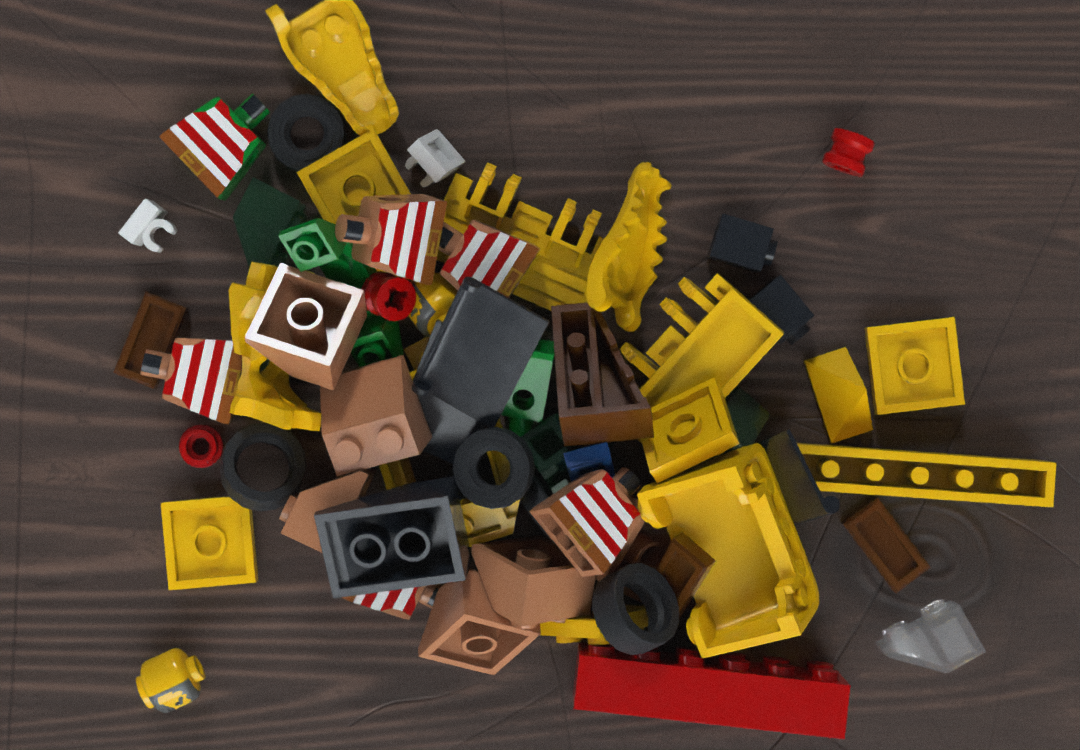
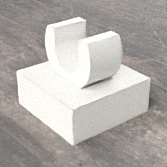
M435 129L418 138L407 149L412 156L406 161L405 167L409 170L420 164L427 173V176L420 184L422 187H426L453 174L466 161L438 129Z
M145 198L118 233L131 244L138 246L144 244L149 250L161 253L163 248L154 241L155 231L159 228H164L170 234L175 235L177 228L173 223L163 219L168 213L154 201Z

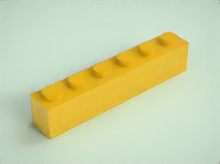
M797 443L820 491L1039 507L1054 506L1055 462Z

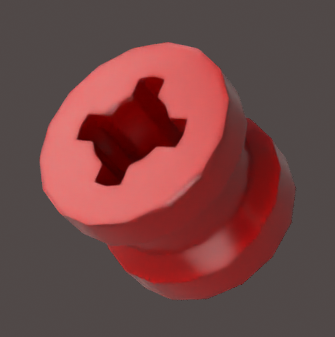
M834 128L831 135L833 141L831 150L824 154L821 162L837 171L862 177L866 169L864 159L866 154L873 151L875 142L861 134L841 128Z
M379 271L370 275L362 285L361 289L365 293L366 310L386 320L399 321L405 319L415 307V288L411 282L402 277ZM395 291L394 298L390 304L391 293Z

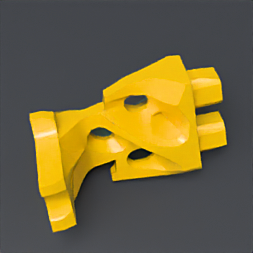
M251 262L246 285L231 283L228 290L234 353L242 355V374L238 381L229 413L252 417L286 430L298 428L320 431L321 413L308 408L307 404L293 392L289 384V374L245 342V336L278 269L274 265Z

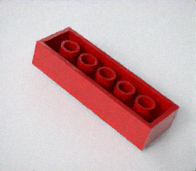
M579 642L573 689V708L577 710L845 739L851 685L839 671L833 670V664L820 661H807L806 667L789 665L790 660L786 658L763 656V663L745 660V654L737 652L720 654L719 658L707 657L702 659L698 648L677 646L675 653L658 651V647L644 654L629 655L618 651L611 644L588 645V643Z

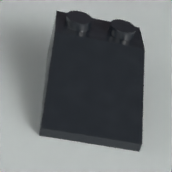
M455 476L411 482L319 510L314 514L333 598L465 581L467 578L472 556Z

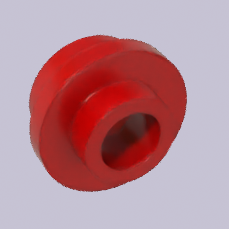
M204 424L188 428L182 434L179 442L181 457L187 464L195 468H206L214 465L222 456L224 448L220 433L215 428ZM199 438H204L209 442V450L206 454H200L195 449V443Z

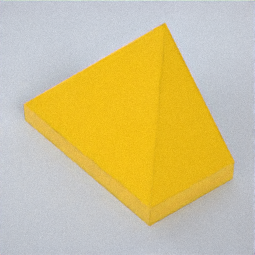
M843 347L804 360L803 362L830 443L832 444L873 430L867 390L847 348Z

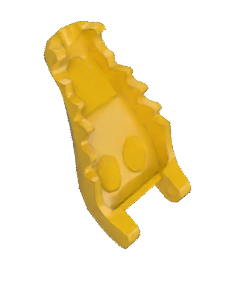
M322 0L290 21L287 20L285 12L277 3L265 10L273 24L281 47L291 64L331 104L341 111L348 124L359 136L373 128L377 135L381 134L397 121L399 116L397 103L384 81L381 64L372 44L369 26L353 0Z
M641 162L633 170L628 181V191L621 210L611 230L601 242L594 255L588 271L586 287L588 305L598 312H604L612 306L615 309L616 323L628 332H634L641 324L640 306L642 299L658 277L654 272V267L663 261V257L656 252V248L667 241V237L660 232L667 221L658 215V212L662 209L659 197L662 192L671 189L672 185L668 180L663 179L659 169L652 167L649 162Z

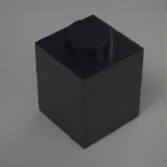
M723 213L719 216L707 259L754 273L761 272L763 264L771 266L778 241L771 239L774 228Z
M781 275L776 276L748 299L784 331V335L775 345L782 344L786 340L791 346L811 330L807 322L815 315Z

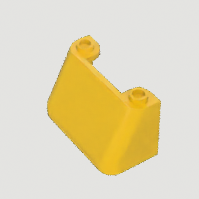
M755 443L738 448L693 466L683 473L672 476L658 484L657 482L648 484L637 493L638 510L645 522H649L656 529L666 527L671 541L675 536L683 532L716 560L694 595L696 605L686 622L688 637L693 644L697 645L702 659L802 635L819 606L818 586L772 465L762 445Z

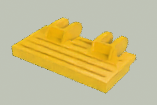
M490 163L486 164L470 200L466 199L473 180L458 173L455 174L444 201H447L444 217L445 223L464 234L472 220H477L541 248L512 293L513 295L551 312V306L587 302L588 271L594 255L604 238L599 236L591 254L585 251L602 215L601 212L593 209L591 214H588L583 225L582 235L577 246L561 240L568 222L572 220L575 214L576 201L567 199L551 236L546 234V231L553 216L519 201L512 218L506 217L522 177L512 174L508 178L503 188V195L495 211L481 203L488 187L491 186L496 176L495 170L497 166ZM438 250L437 261L445 264L449 256Z
M717 273L705 286V289L719 300L718 303L688 278L683 277L678 283L681 291L707 312L699 323L688 315L676 301L665 297L659 304L668 315L689 333L685 337L674 326L670 325L649 348L646 354L660 366L659 368L630 343L625 342L620 350L626 360L634 364L648 377L646 382L641 387L638 386V388L652 408L713 377L717 380L723 391L724 398H726L784 335V331Z

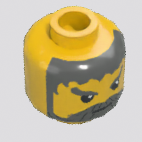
M434 273L432 285H425L411 280V284L416 292V303L411 314L408 316L420 333L427 337L431 336L437 319L444 321L458 292L440 273Z
M173 648L145 661L141 666L140 676L136 677V685L143 702L148 708L155 707L162 713H169L196 700L200 696V681L205 679V672L196 655L189 657L183 650Z

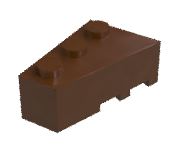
M587 302L551 306L558 410L564 447L654 438L651 407L646 397H643L634 380V374L629 365H626L602 313L591 308Z

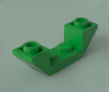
M317 218L280 231L278 237L300 272L319 266L326 278L359 289L362 288L365 280L370 275L377 272L376 268L352 259L353 243L341 242L336 239V224ZM391 295V297H390V299H389L390 304L392 303V300H393L392 295ZM367 311V317L351 351L359 367L404 355L398 321H389Z

